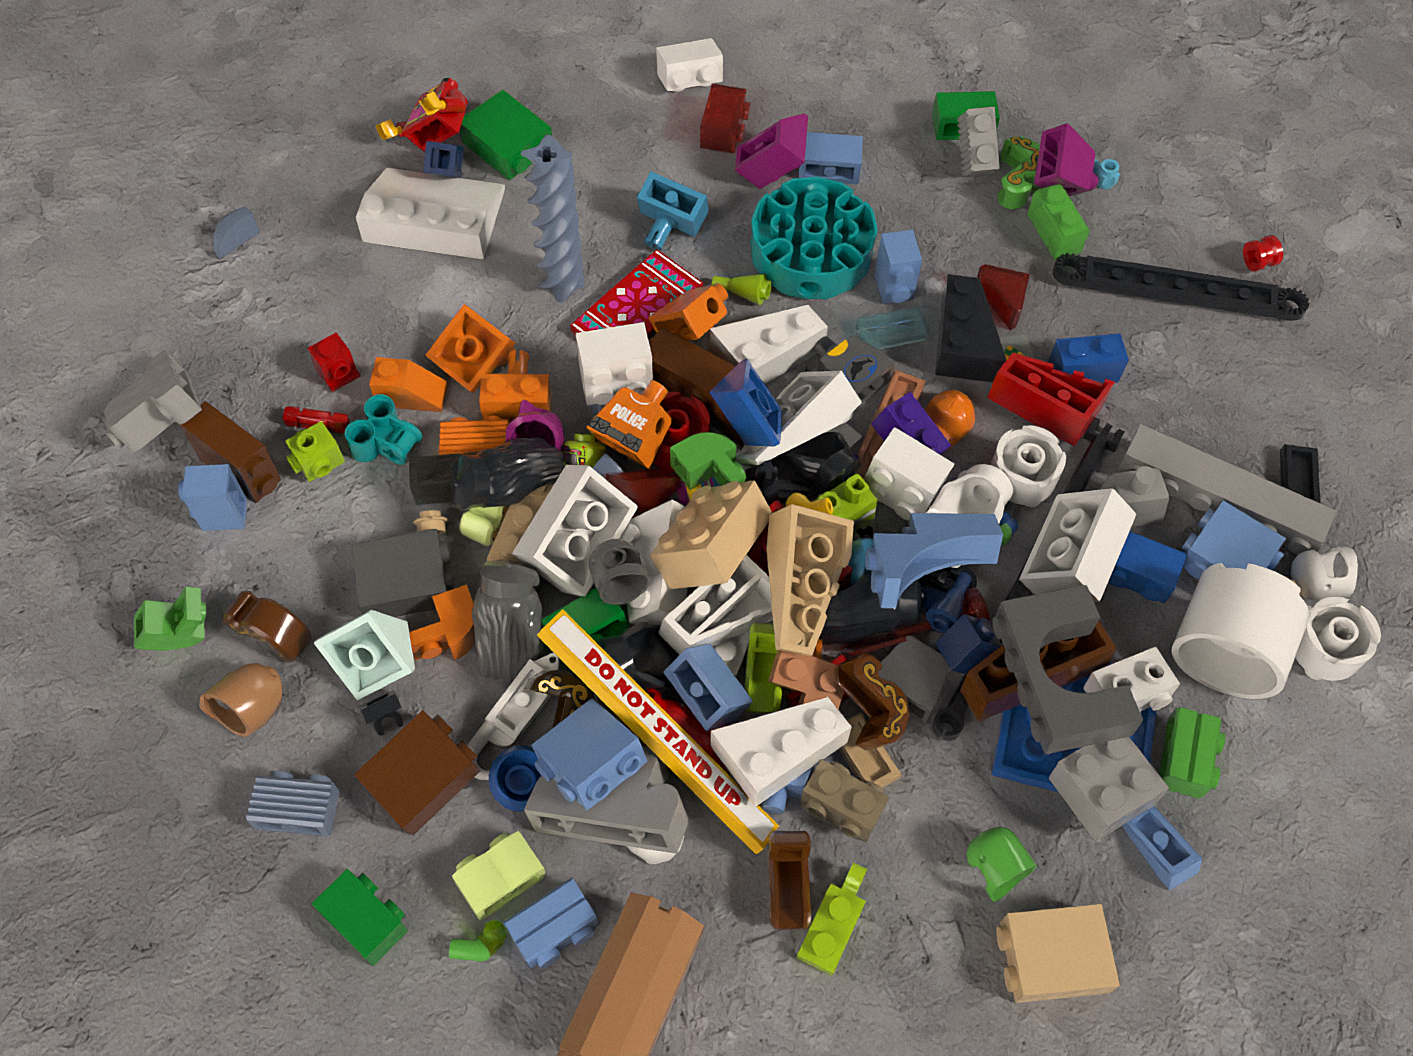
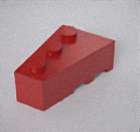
M1012 353L998 370L987 398L1034 425L1048 430L1059 439L1075 447L1090 426L1093 418L1102 409L1115 381L1105 379L1101 383L1084 378V372L1074 370L1073 374L1053 369L1054 364Z

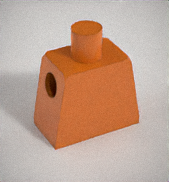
M719 283L713 286L709 285L688 290L648 318L656 333L664 328L687 341L696 340L727 315V309L723 302L727 300L728 293Z

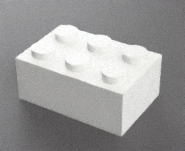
M566 465L515 547L512 555L531 569L536 570L541 577L561 592L585 597L594 582L589 570V558L593 550L607 540L619 539L638 506L589 465Z
M1113 488L1058 494L1019 580L1034 595L1087 585L1093 601L1099 602L1136 513Z

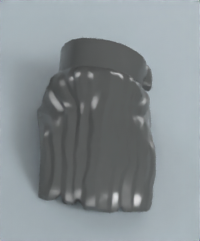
M492 560L480 567L481 586H479L475 595L472 608L480 675L484 678L492 676L496 680L502 678L506 683H512L529 659L536 661L544 657V642L537 636L542 629V606L533 587L538 586L539 575L536 570L521 562Z

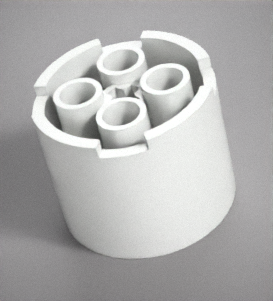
M1222 563L1214 564L1206 568L1201 574L1172 645V656L1177 665L1186 674L1213 690L1248 699L1273 697L1279 694L1285 686L1312 608L1306 605L1300 597L1301 588L1275 571L1249 563L1246 569L1226 568Z

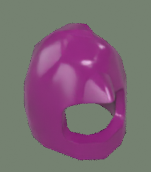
M522 400L519 415L506 428L505 442L515 438L539 437L561 451L565 439V430L558 416L545 409L536 408L528 401Z

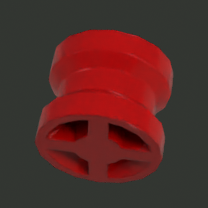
M1274 235L1265 236L1260 241H1248L1243 247L1244 262L1248 269L1253 272L1264 269L1266 265L1273 267L1280 264L1283 260L1281 242Z

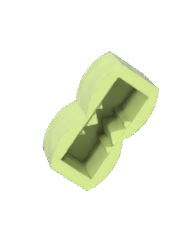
M519 831L511 835L509 832L499 835L490 843V849L486 853L478 857L475 854L470 855L456 866L457 871L452 875L454 883L479 921L497 912L513 898L521 895L546 876L544 867Z

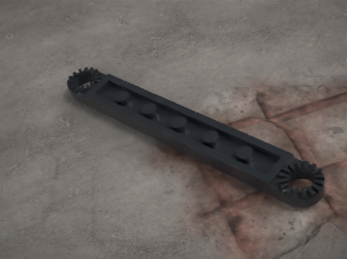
M1069 253L1060 255L1056 259L1052 270L1054 278L1059 283L1067 286L1289 321L1301 319L1310 304L1308 303L1309 298H1306L1307 295L1305 293L1302 294L1301 290L1296 291V288H1293V290L1291 288L1285 289L1273 284L1101 257L1074 256V253L1072 255H1069ZM1071 266L1075 268L1077 272H1075V274L1072 273L1071 275L1070 272L1066 274L1067 271L1063 272L1064 269L1062 267ZM1285 300L1293 301L1297 304L1298 308H1295V310L1293 307L1289 309L1290 306L1286 307L1287 304H1284Z

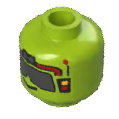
M575 433L574 440H567L562 445V453L564 455L562 462L565 466L589 465L593 469L606 453V446L601 442L595 441L593 434Z

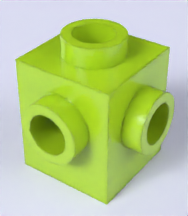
M322 421L308 429L298 431L293 437L285 441L291 453L285 456L288 463L296 474L302 471L308 482L328 475L332 469L345 463L337 442Z

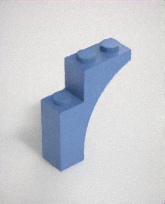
M911 513L909 526L903 528L902 534L874 533L872 548L866 549L865 566L867 570L872 571L871 590L873 593L878 594L881 608H896L898 600L905 589L917 579L933 571L967 564H997L1003 533L996 515Z

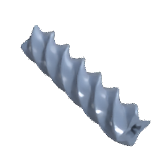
M545 135L537 147L521 152V155L528 158L534 165L531 172L525 175L524 179L533 183L537 188L535 194L527 202L535 205L540 211L537 218L531 221V226L538 227L542 231V236L534 242V247L540 248L545 252L543 260L537 262L536 265L548 273L546 279L541 281L539 286L551 290L557 301L563 303L575 290L585 286L582 272V255L580 252L581 241L578 231L579 220L576 210L572 153L565 150L554 137Z

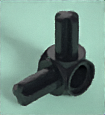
M764 461L762 466L751 467L745 470V482L755 480L769 506L776 500H787L793 493H800L809 500V483L806 481L779 480L778 468L772 466V461Z

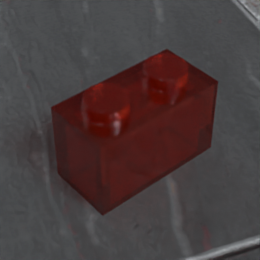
M712 83L700 126V148L735 154L737 143L744 140L746 124H742L743 120H749L751 102H746L747 89Z

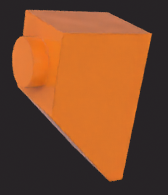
M376 357L369 384L373 396L377 394L389 396L393 400L395 408L442 412L448 386L446 380L410 360Z

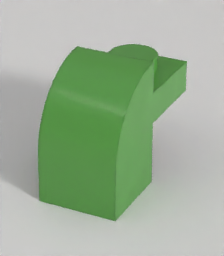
M698 433L670 448L671 467L689 490L712 477L720 486L732 481L741 483L746 480L744 469L736 462V444L723 435Z
M185 587L175 603L144 600L134 615V649L168 651L191 647L201 642L205 638L204 620L206 616V604L201 602V588Z

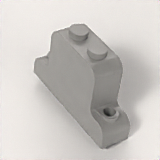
M166 349L148 363L145 368L146 372L138 380L116 396L104 409L106 418L104 423L109 429L106 434L119 448L126 445L132 452H136L172 423L183 424L202 410L188 372Z

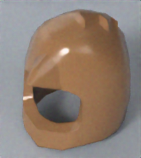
M260 663L244 665L227 673L225 677L203 693L200 697L199 708L231 732L246 737L263 727L279 708L283 696L281 677L277 670L269 665L263 666ZM215 699L223 702L231 709L226 710L221 707Z

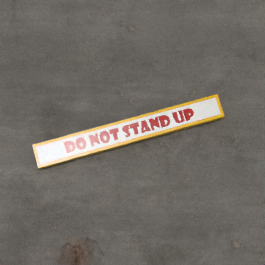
M562 609L541 629L537 636L755 854L761 852L768 844L769 835L776 831L779 825L759 805L755 806L744 790Z

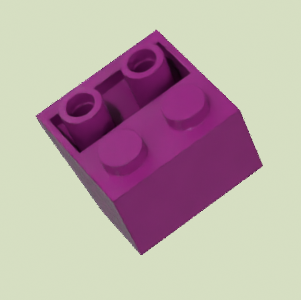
M802 113L781 119L738 146L735 171L757 188L762 189L793 169L799 168L805 163L808 116Z

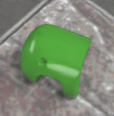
M993 827L981 832L967 847V862L970 868L978 867L987 882L985 891L992 902L1003 898L1013 887L1037 868V865L1013 831L1005 827Z

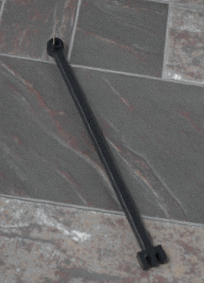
M1093 418L1084 436V439L1090 441V444L1063 494L1083 492L1105 450L1107 449L1114 453L1125 431L1118 429L1114 437H1110L1108 434L1113 425L1106 423L1102 432L1096 430L1100 424V419ZM1027 560L1005 601L1028 596L1030 590L1019 580ZM966 674L963 676L947 708L940 710L933 721L932 728L937 737L942 735V723H948L952 726L953 731L946 732L943 740L952 741L958 738L964 727L963 716L969 705L960 690L967 676Z

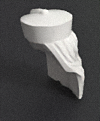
M988 464L972 466L968 470H963L959 473L956 480L946 483L934 503L925 513L995 514L998 523H1000L1004 506L1013 494L1012 482L997 467Z

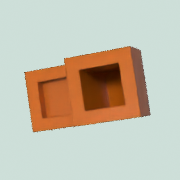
M467 585L432 596L440 621L409 632L415 660L434 658L440 655L443 650L449 648L454 660H457L467 654L474 646L475 631L472 620L474 604Z

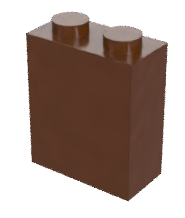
M204 401L200 405L202 410L187 422L180 424L181 428L202 462L206 465L229 464L244 494L258 503L265 495L272 493L281 481L265 445L207 401Z
M424 710L413 718L354 774L396 823L411 835L417 833L481 771L473 762L477 757L476 753L463 740L456 744L448 736L453 729L439 714L432 719Z

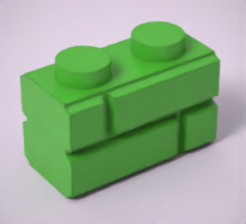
M1057 184L1034 192L1031 200L1032 204L1029 206L1027 215L1046 247H1049V252L1053 259L1056 260L1060 255H1065L1066 253H1069V255L1074 253L1076 255L1082 252L1090 230L1063 186Z
M1183 707L1176 708L1168 717L1159 776L1169 787V791L1180 792L1183 795L1199 799L1203 798L1211 789L1217 787L1220 778V768L1215 766L1216 754H1221L1225 744V733L1220 732L1221 720L1219 717L1204 713L1198 714L1197 711Z

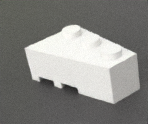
M746 555L727 583L699 586L663 619L658 634L680 655L686 648L706 644L715 646L749 631L751 624L754 622L767 623L773 620L769 576Z

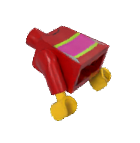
M443 78L440 84L419 97L407 121L397 122L394 126L392 120L388 119L375 125V128L382 140L396 135L406 137L425 152L426 141L441 143L459 133L468 103L467 98L458 90L459 86L455 80Z

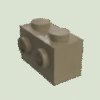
M821 759L802 792L800 805L805 807L811 815L819 819H826L838 826L849 837L859 838L866 843L883 814L890 797L886 796L883 789L877 784L867 780L862 782L851 776L850 771L843 765L833 761L828 763Z

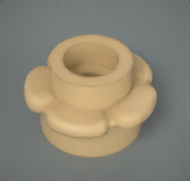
M437 510L422 511L419 513L420 518L413 521V525L417 526V532L437 529L438 535L445 533V524L448 523V519L441 516V512Z

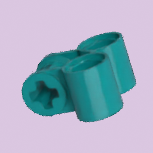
M383 394L371 396L364 405L367 420H355L345 430V438L353 458L359 462H370L381 454L393 463L404 465L407 461L406 455L415 443L422 441L423 435L413 424L398 418L395 404L389 396ZM368 439L367 441H365V442H363V443H358V442L361 441V440Z

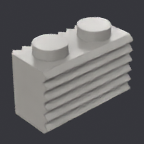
M995 107L966 110L956 119L959 121L957 125L960 128L958 133L961 134L958 137L961 140L959 143L961 148L959 150L962 152L960 163L963 164L961 175L964 177L989 175L1000 169Z

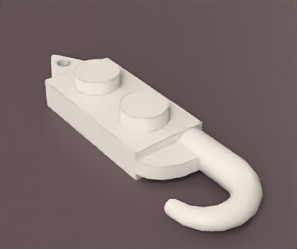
M554 652L536 661L529 659L487 715L486 721L468 743V746L477 756L488 741L503 747L511 746L515 742L517 743L546 704L551 695L525 690L524 687L529 678L541 671L559 670L560 658ZM556 658L555 663H551L550 660ZM476 757L473 762L481 771L474 778L489 780V771L483 770L478 766Z

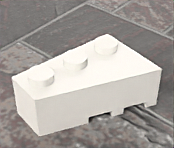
M809 305L711 328L709 332V352L735 366L747 358L766 385L816 355L817 353L814 351V348L820 339L827 336L828 326Z
M670 500L632 518L619 538L629 541L640 553L641 564L648 571L651 578L647 590L635 600L627 603L630 623L648 622L652 625H661L663 619L687 598L688 587L669 589L649 556L659 543V538L675 522L676 515L685 508V506L674 500Z
M826 697L712 730L711 747L753 804L758 806L815 766L821 759H825L848 742L852 727L831 700Z

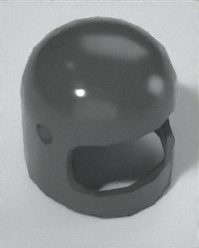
M611 539L599 544L593 550L589 558V570L599 596L605 603L611 605L625 604L635 600L647 590L651 578L648 571L641 564L640 553L632 543L623 539Z

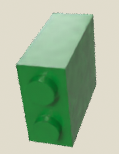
M503 89L463 117L459 130L462 143L509 181L526 171L533 164L528 158L523 157L521 152L537 147L545 135L552 136V129L548 124Z

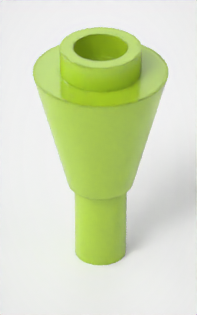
M765 273L733 278L713 276L712 286L719 283L726 290L731 291V293L758 305H761L764 299L768 300L771 293V281L767 280Z

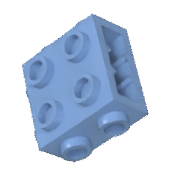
M1222 501L1216 511L1209 508L1197 526L1203 529L1200 535L1197 536L1191 533L1181 548V551L1187 554L1182 568L1186 569L1194 578L1200 579L1201 574L1206 568L1218 563H1222L1226 568L1246 569L1249 563L1273 571L1284 553L1279 551V548L1286 538L1227 502Z
M593 698L576 709L571 715L531 745L538 758V761L534 763L535 767L543 778L548 782L554 779L557 782V788L568 802L572 803L576 800L586 810H589L597 802L607 797L613 789L629 776L634 775L640 767L648 762L638 737Z

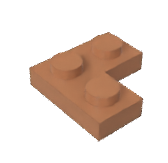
M777 650L768 682L801 693L798 705L828 697L839 710L844 690L837 684L836 668L838 665L813 656H803Z

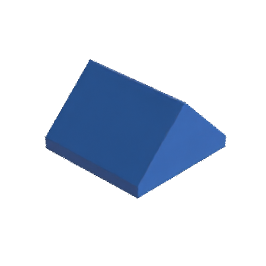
M746 358L730 371L709 393L746 446L775 447L781 441L783 411Z

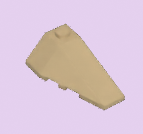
M794 504L769 515L766 549L776 650L812 656L827 619L825 612L831 597L836 595L840 586L837 583L843 567L848 565L851 558L854 521Z

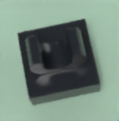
M394 690L360 705V710L366 723L374 721L375 731L380 736L385 734L381 722L386 717L394 718L398 727L403 726V719L400 713L396 711L402 706Z

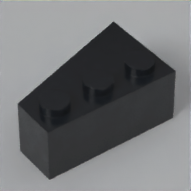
M948 274L941 302L935 375L993 383L998 370L1006 362V357L981 280L975 277Z

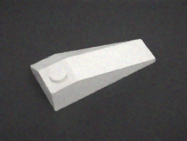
M842 371L801 372L776 399L783 411L780 444L775 447L744 445L736 460L739 464L760 465L764 461H768L847 422L853 416V411L862 402Z

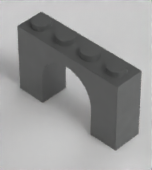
M1087 585L1001 601L998 611L992 620L994 634L997 639H1002L1006 650V666L1009 672H1014L1017 679L1019 701L1023 707H1027L1032 719L1030 727L1033 738L1036 742L1041 743L1045 755L1133 736L1143 721L1129 685L1092 693H1075L1055 684L1043 670L1039 657V650L1042 647L1056 641L1091 635L1100 619Z

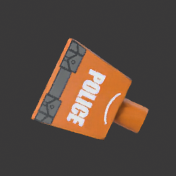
M654 380L650 381L642 394L627 387L621 388L589 422L586 428L602 444L648 469L671 424L670 416L660 406L668 390Z

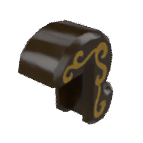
M541 671L529 678L524 687L525 690L559 697L552 729L591 698L595 700L594 692L576 674L569 671Z

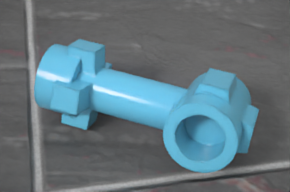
M1095 159L1093 173L1099 178L1097 184L1099 188L1110 189L1118 182L1120 173L1118 172L1119 163L1117 161L1106 159L1101 163Z

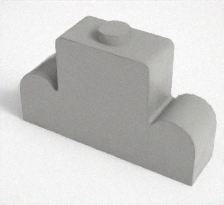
M642 746L648 762L589 810L584 809L576 800L572 803L568 802L557 788V782L554 779L548 782L543 776L536 782L524 808L535 832L675 854L678 852L686 831L688 817L677 789L672 785L666 784L669 773L665 763L647 746Z

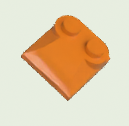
M464 304L425 356L467 390L474 393L481 385L482 374H491L497 366H503L509 362L508 354L514 350L515 342Z

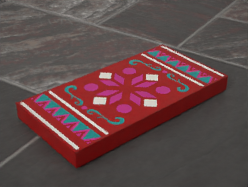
M656 249L570 324L571 332L576 335V333L644 322L649 339L656 331L648 317L686 291L703 287L704 283Z

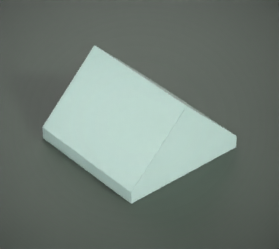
M372 609L314 641L315 646L356 700L412 673L415 669L408 622Z

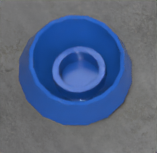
M512 746L504 750L492 762L488 774L489 789L495 800L503 807L517 812L524 811L536 782L542 776L535 767L534 763L538 761V758L530 746Z

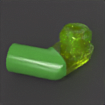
M498 920L488 921L485 923L483 932L474 940L452 938L449 947V958L477 962L488 960L506 941L507 933L503 923Z

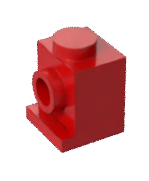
M337 332L307 348L316 371L331 392L361 377L356 369L350 349Z

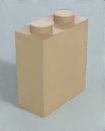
M1102 904L1007 913L1000 922L1001 926L997 927L998 946L1001 951L1006 952L1008 967L1004 969L1005 984L1008 992H1013L1015 1003L1110 994L1120 986Z

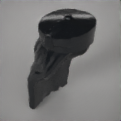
M824 432L774 457V459L790 466L802 479L814 482L823 494L855 475L861 467L860 456L849 448L843 435L839 432Z
M539 437L515 438L495 448L479 451L475 455H462L452 462L450 487L453 501L460 510L478 507H503L517 504L537 488L555 484L565 467L562 462L564 455L559 449Z
M872 572L863 574L859 581L850 588L837 591L836 595L831 597L825 612L827 619L819 636L822 644H853L877 633L894 630L900 624L916 625L923 608V599L925 598V594L921 592L919 579L905 589L898 600L896 608H881L878 594L873 593L871 590Z
M636 622L622 629L615 636L599 639L598 645L642 689H654L657 687L675 688L664 674V671L679 654L658 634L661 625Z

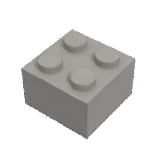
M1130 737L1084 746L1060 760L1049 776V780L1095 842L1155 806L1169 789Z

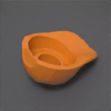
M947 390L935 395L924 409L950 443V448L965 437L975 423L972 401L966 394L958 390Z

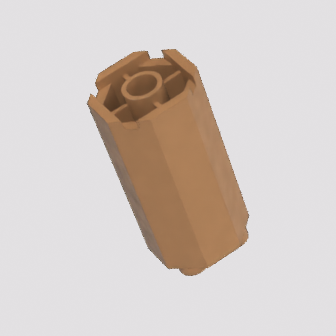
M630 893L562 1039L557 1056H650L701 940L704 925L679 908L672 906L668 910L660 907L661 900L652 896Z

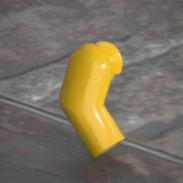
M793 493L786 501V507L794 504L830 515L833 514V505L828 497L811 502L806 496L800 493Z

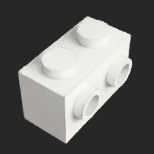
M712 38L656 47L657 75L667 91H682L689 87H706L713 83L723 82V54Z
M1154 647L1092 672L1083 688L1086 693H1092L1129 685L1141 713L1142 710L1150 707L1153 711L1159 710L1172 702L1171 696L1180 683L1157 647Z

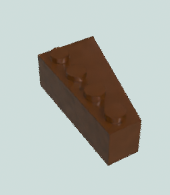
M662 328L649 341L652 354L653 380L663 385L668 392H681V396L691 399L693 396L699 399L708 410L710 424L741 447H744L745 443L709 393L736 366Z
M1098 620L1091 635L1047 644L1039 650V657L1047 676L1055 684L1062 687L1106 667L1117 648ZM1004 645L968 671L960 690L978 722L1021 704L1017 692V679L1014 672H1009L1006 666V650Z

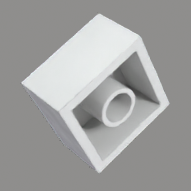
M644 322L576 333L580 375L587 405H605L624 387L642 394L650 381L653 380L652 354Z
M894 427L873 457L864 481L869 485V490L878 499L877 502L886 504L894 509L901 518L910 520L911 513H925L952 470L954 463Z

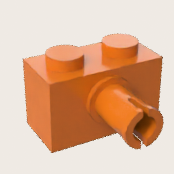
M516 350L509 352L508 374L481 375L479 404L483 419L488 416H498L502 419H509L510 424L519 415L522 400L528 401L536 408L551 412L552 393L549 374H528L530 356L526 351H519V361L516 359Z

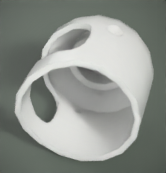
M1349 547L1331 548V550L1323 554H1319L1315 550L1304 551L1298 554L1292 562L1291 580H1294L1297 586L1301 588L1300 596L1308 600H1322L1328 597H1350L1354 593L1356 586L1357 556L1354 550ZM1340 552L1345 560L1347 572L1344 576L1334 577L1333 563L1336 554Z

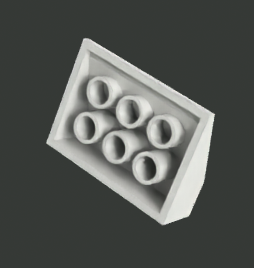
M386 168L364 193L357 212L356 221L362 240L367 243L484 260L505 191V184Z

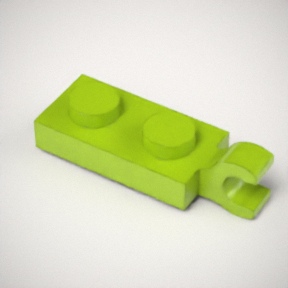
M853 862L842 888L830 883L797 954V959L833 976L866 903L865 900L856 896L867 872L866 868Z

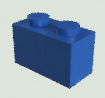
M1121 333L1056 339L1048 363L1054 364L1053 369L1069 374H1073V371L1077 370L1084 372V378L1101 383L1108 379L1118 383L1129 359Z
M1129 531L1108 583L1115 587L1127 588L1137 592L1147 600L1159 601L1165 604L1176 588L1187 554Z

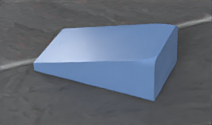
M1155 806L1122 825L1158 878L1169 890L1182 884L1200 871L1202 857Z

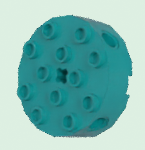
M822 177L794 178L781 184V188L772 191L770 194L766 193L757 203L751 220L752 237L750 249L752 263L759 274L765 273L767 280L771 281V285L787 296L823 300L833 298L853 289L868 274L878 233L874 211L867 201L863 202L861 198L853 194L852 188L842 182Z

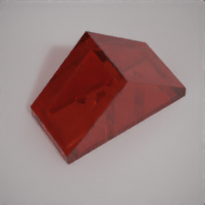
M984 264L980 266L977 278L981 280L987 301L1006 326L1013 330L1017 326L1023 309L1030 274Z
M657 469L606 474V480L638 506L634 513L638 516L664 504L680 482L679 476Z

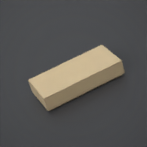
M859 713L848 719L847 722L852 727L848 742L838 750L856 778L862 782L865 780L871 781L881 788L900 779L901 773L884 747L864 750L855 744L863 726L867 723L863 715Z

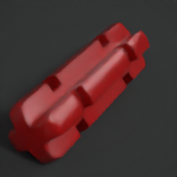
M286 406L282 414V420L287 426L298 427L299 424H302V428H309L322 421L328 431L332 428V432L345 433L347 426L350 424L348 415L344 413L334 412L331 415L330 411L303 408L300 411V407Z

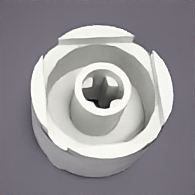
M1032 425L1023 426L1022 429L1006 432L999 440L990 465L1003 471L1011 480L1013 494L1009 500L1010 502L1028 507L1038 506L1052 494L1066 463L1065 452H1062L1058 445L1059 440L1056 436L1044 428Z
M1328 597L1318 601L1312 607L1311 615L1295 656L1310 678L1331 681L1343 680L1356 673L1372 658L1380 642L1381 632L1375 617L1368 609L1362 605L1358 608L1348 603L1350 599L1343 597Z

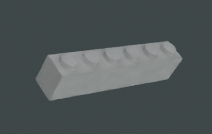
M1140 424L1117 472L1121 473L1136 471L1141 466L1157 468L1161 471L1169 496L1190 504L1194 509L1205 512L1209 508L1216 511L1222 501H1225L1285 537L1286 539L1281 546L1289 549L1290 552L1296 555L1304 551L1315 550L1317 552L1324 544L1336 514L1334 509Z

